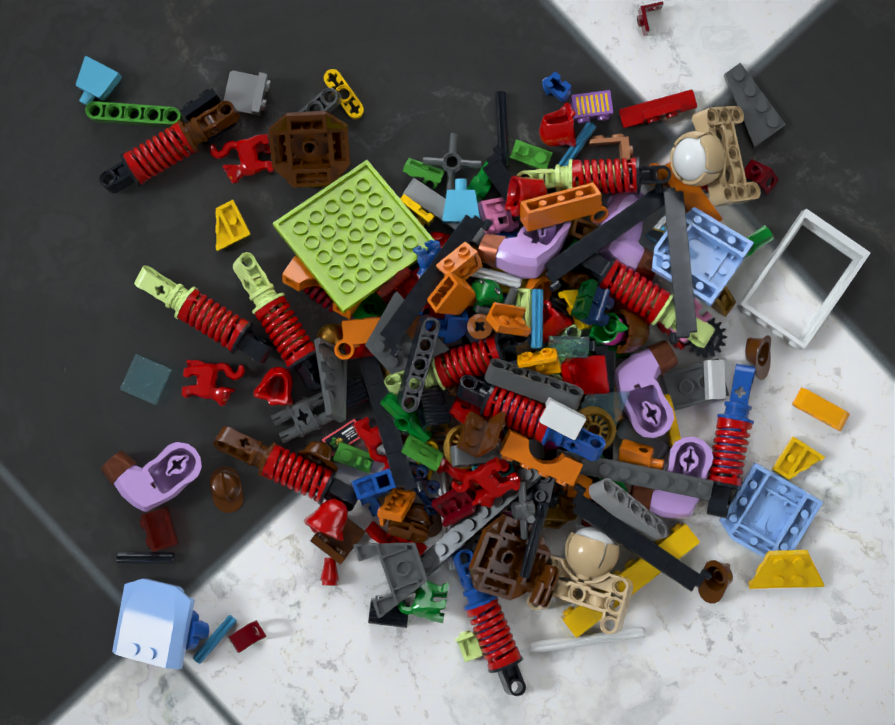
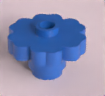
M195 610L192 612L186 650L195 649L199 644V640H203L209 635L208 623L199 620V614Z

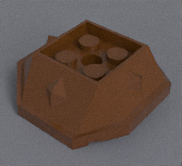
M327 111L285 113L269 128L272 168L285 178L293 188L328 186L336 181L350 165L348 125ZM306 143H313L314 146L309 147Z
M504 514L483 529L469 564L474 588L506 600H512L527 592H532L551 554L543 535L541 534L530 578H523L520 576V571L529 538L521 539L520 520H514L513 517ZM528 523L529 537L533 526L531 523Z

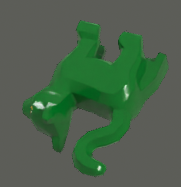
M427 581L413 592L416 595L412 606L406 607L403 601L397 606L402 613L413 614L416 617L425 618L432 622L443 623L445 613H441L440 610L446 608L447 600L442 599L440 602H435L433 598H447L449 583H444L441 586Z

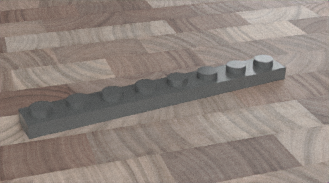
M557 448L556 457L563 452L582 462L583 466L579 474L602 479L609 478L612 481L710 500L713 480L600 457L597 461H589L576 453Z
M521 467L516 471L521 480L526 481V491L543 477L538 474V470L533 468L527 470ZM510 489L502 497L494 499V505L491 508L479 504L471 516L464 517L420 557L427 576L434 573L509 507L512 502L518 499V490Z

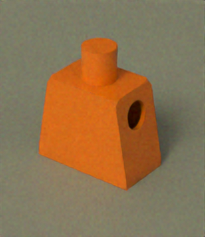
M449 271L428 297L427 301L436 313L460 315L467 306L473 307L475 305L476 293L465 280Z
M623 439L619 448V461L661 470L664 469V460L654 459L653 447Z

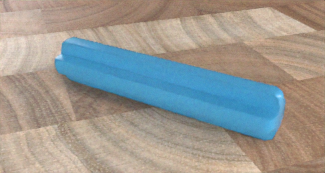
M586 123L576 138V147L570 146L559 162L560 166H568L569 159L574 160L596 129L593 123Z
M533 289L531 347L542 348L543 290Z
M229 615L193 656V660L196 663L201 664L237 622L235 617Z

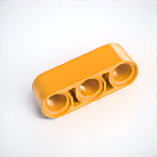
M802 387L791 404L838 431H842L850 416L849 412Z

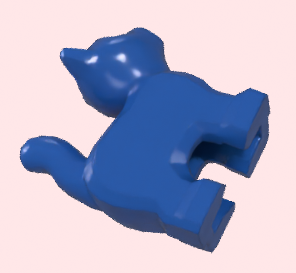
M554 72L550 77H545L542 85L546 95L548 96L552 93L559 101L566 102L571 95V85L567 81L563 83L560 80L561 76L557 72Z
M429 240L425 242V246L428 247L427 251L425 248H421V246L413 249L420 266L417 273L418 279H420L440 251L441 245L439 241Z

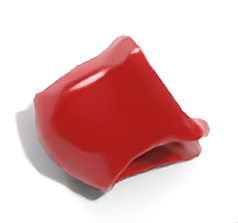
M567 102L559 110L544 115L539 128V135L541 141L547 146L568 145L576 147L573 120L576 112L572 109L570 103Z
M511 177L505 210L511 211L513 217L520 216L521 201L547 195L548 191L544 180L530 177Z
M543 300L542 342L547 343L556 339L565 328L572 326L573 323L567 316L552 308L550 301Z
M279 366L271 368L264 375L258 387L254 389V397L267 400L271 406L293 405L291 396L293 377L291 372Z
M327 500L311 515L306 517L304 523L314 533L322 532L329 537L343 541V529L347 521L348 510L346 505L339 500Z

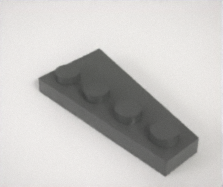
M741 63L723 75L732 98H734L736 105L744 113V127L751 139L753 148L786 125Z
M319 337L314 340L326 416L341 423L346 420L347 359L342 360L338 358L334 352L335 345ZM339 348L340 353L346 355V351Z

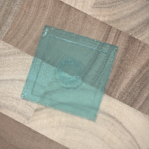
M135 354L120 390L157 405L172 369Z

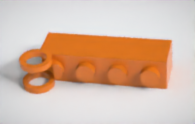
M669 162L665 165L671 170V178L668 182L662 184L666 188L675 187L676 192L683 191L685 213L696 207L719 222L723 220L699 186L684 184L674 175L671 163ZM652 163V164H649L648 166L660 165V164ZM659 169L657 171L659 174L658 179L664 180L668 177L666 169Z
M593 182L520 202V220L527 232L590 215V220L593 223L599 224L608 218L609 211L605 206H602V194ZM605 211L601 218L594 219V215L597 212Z
M418 314L406 331L412 339L421 314ZM381 317L343 320V339L339 340L335 345V355L342 360L349 359L354 354L355 348L360 347V344L367 343ZM347 343L351 347V353L347 355L340 353L339 345Z

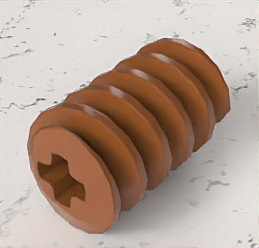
M479 313L470 318L467 328L472 337L484 339L490 335L492 326L486 320L487 315ZM477 321L479 323H481L482 321L485 323L483 326L485 328L484 331H482L481 329L477 331L475 329L477 327V325L475 324Z

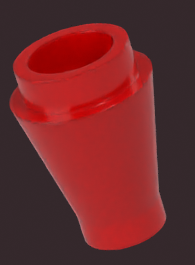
M324 558L320 578L322 586H337V581H339L336 561L332 558Z

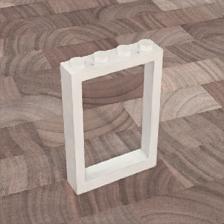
M808 209L801 211L737 306L741 308L740 312L745 316H752L757 319L756 323L758 325L773 330L772 334L774 336L789 341L788 345L793 349H805L866 261L870 252ZM804 226L851 258L852 261L806 329L797 338L748 303L800 227Z

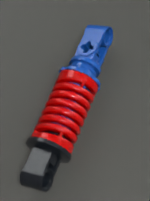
M736 363L730 401H725L724 406L726 408L724 413L717 414L716 428L718 430L715 431L717 437L713 439L715 444L712 446V450L715 451L712 452L713 461L711 466L713 467H710V476L707 478L714 482L708 503L707 515L727 518L731 489L741 490L742 478L738 475L743 474L744 471L740 468H743L745 463L739 460H746V455L741 453H747L748 449L744 446L749 445V441L743 438H750L751 434L746 431L752 429L754 421L749 419L748 416L749 411L752 410V406H749L748 402L756 371L754 366ZM740 388H743V391L746 392V395H742V397L739 398L738 394L735 392L739 391Z
M464 375L460 379L457 390L458 398L481 408V416L492 418L503 411L506 413L504 420H506L505 424L507 427H513L515 431L520 430L521 434H527L528 437L540 442L542 445L552 441L556 446H561L589 461L600 459L606 445L605 440L601 436L581 428L579 436L573 440L540 423L539 419L546 408L544 407L542 410V403H538L535 407L536 400L533 399L528 404L529 397L525 396L521 400V394H517L514 397L515 392H509V390L489 385L472 375Z
M467 549L459 550L453 555L452 560L460 583L465 590L463 596L468 600V604L463 609L466 611L468 618L474 617L470 624L476 625L473 627V631L479 632L476 634L477 639H482L478 642L479 646H484L481 649L482 653H488L484 656V659L488 661V672L498 673L503 689L508 695L521 696L525 693L526 684L517 664L523 660V656L516 646V641L513 639V634L507 625L508 621L504 618L505 614L501 611L502 606L498 604L499 599L497 596L478 591L474 588L469 570L473 552ZM463 553L467 556L465 564L460 560V556ZM516 681L518 687L513 692L511 686Z

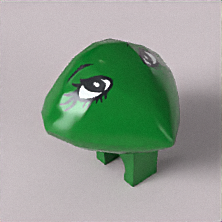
M480 279L472 282L471 288L476 293L475 299L477 300L472 308L473 311L476 312L477 305L492 306L494 302L504 303L502 290L495 280Z

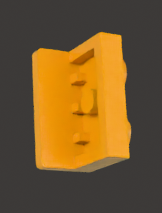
M545 348L533 353L525 352L517 356L518 368L525 367L544 375L561 373L556 348Z

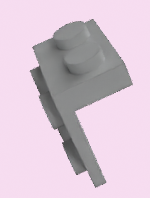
M232 70L229 73L224 101H230L239 112L261 116V111H265L267 99H264L265 92H269L271 81L268 80V76L265 73L259 72V76Z

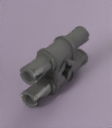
M322 392L309 398L304 396L303 399L293 403V405H287L286 409L271 415L272 420H275L273 421L275 426L290 419L295 422L293 427L279 432L280 437L288 435L281 439L284 444L299 436L304 438L305 435L317 429L320 430L322 425L334 420L326 416V411L318 415L313 413V408L324 404L323 398L319 400V398L323 397ZM301 411H303L304 414H308V417L306 418L307 423H305L304 420H299V418L301 417Z

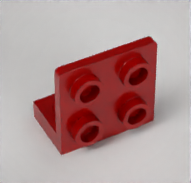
M604 355L567 356L562 362L561 371L564 382L580 387L584 394L609 393L608 373Z

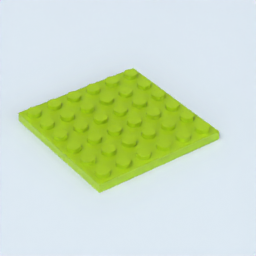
M368 160L273 222V227L343 314L417 263V255L413 252V249L421 246V248H425L427 251L428 247L424 243L434 240Z

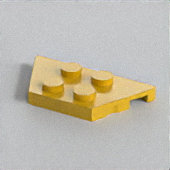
M808 550L768 551L763 562L756 569V575L748 582L749 589L824 587V582Z

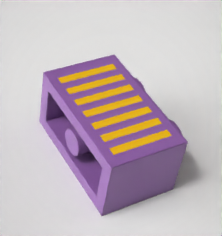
M610 90L575 94L570 98L571 107L576 112L573 120L578 121L579 124L590 122V119L605 121L613 114Z

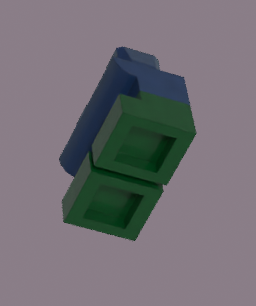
M593 279L580 283L576 296L577 300L574 302L570 316L589 326L593 324L605 326L608 324L610 317L604 313V310H610L615 300L609 296L610 290L598 287V282Z

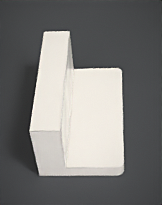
M724 360L704 361L705 400L726 399Z
M549 397L545 403L546 408L539 419L540 423L575 440L586 421L585 415Z

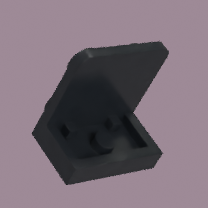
M213 88L211 90L206 89L199 94L198 99L184 104L183 109L180 111L188 121H191V118L198 117L204 111L215 107L222 101ZM237 122L208 138L209 140L204 143L206 145L211 144L234 128Z
M551 476L549 478L541 477L526 491L527 500H533L534 505H538L539 502H546L549 504V508L556 509V505L558 506L560 503L561 495L559 492L563 485L557 483L556 478Z

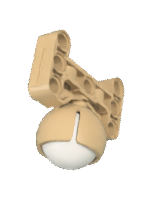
M739 106L711 107L695 113L692 117V122L696 131L687 132L680 136L674 143L675 147L671 150L670 163L674 175L689 186L708 185L709 200L714 206L741 204L760 197L761 192L756 182H746L734 126L744 120V113Z
M594 526L582 528L577 532H571L565 542L566 559L555 555L549 556L552 560V565L556 566L560 571L552 597L602 612L601 630L606 634L619 633L623 627L633 591V583L630 579L610 573L619 559V545L615 544L612 538ZM560 577L570 579L571 581L560 579ZM621 581H623L626 585V588L623 592H621L618 587ZM596 588L608 591V593L598 591ZM579 589L583 591V597L581 599L577 597V591ZM529 592L528 606L532 610H545L546 608L529 602L532 592ZM616 600L620 603V609L618 611H616L613 607V604ZM610 620H613L615 623V628L613 630H610L608 628V622Z

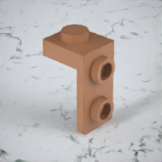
M623 134L612 135V138H604L603 135L593 136V139H590L588 142V146L619 144L620 163L622 158H626L629 162L630 157H633V147L629 146V136L623 137Z

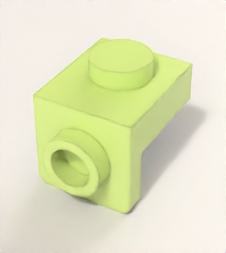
M468 630L460 633V637L455 638L466 663L484 656V653L481 651L482 647L478 644L479 639L476 638V633Z

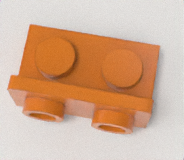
M464 242L436 264V267L444 274V277L450 271L466 280L482 267L478 251L467 242Z
M493 303L486 320L496 332L528 337L531 332L525 320L522 319L526 312L524 307Z
M393 488L390 494L386 495L383 506H380L378 509L377 517L379 518L380 526H384L387 520L402 522L416 498L415 492H405L403 489Z

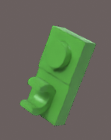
M516 140L509 159L537 169H547L553 152Z
M408 158L403 172L412 177H424V185H426L428 180L433 181L432 189H435L438 183L441 182L445 170L431 165H423L420 161Z
M411 434L406 439L401 451L415 461H419L418 465L424 464L427 466L429 471H436L439 468L444 455Z
M343 441L339 442L333 456L334 461L366 473L370 472L374 463L368 451Z

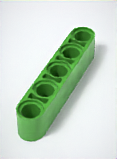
M94 101L88 103L85 109L87 116L98 123L171 127L178 120L184 121L183 115L178 109L167 106ZM100 108L99 115L93 116V110ZM115 109H119V115L113 118L112 112ZM139 111V116L131 119V113ZM153 112H158V118L150 120V115ZM171 114H178V117L175 121H169V117Z

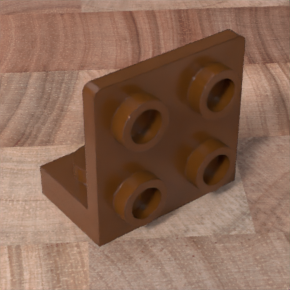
M470 411L467 414L456 448L475 458L487 454L492 449H496L500 442V432L506 423V420H504L506 413L502 411L492 418L486 419Z
M347 517L343 529V541L318 532L311 538L310 542L341 565L354 548L353 545L357 544L363 537L365 530Z

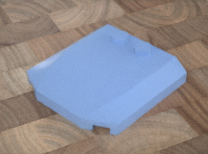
M694 207L686 213L693 292L695 298L711 307L747 256L754 242ZM666 230L654 247L652 271L672 283Z
M754 462L741 483V490L736 491L729 503L727 518H720L719 521L732 540L764 558L768 551L794 550L822 506L823 501Z
M145 578L125 584L112 652L119 656L163 668L182 669L195 600L189 598L180 586Z

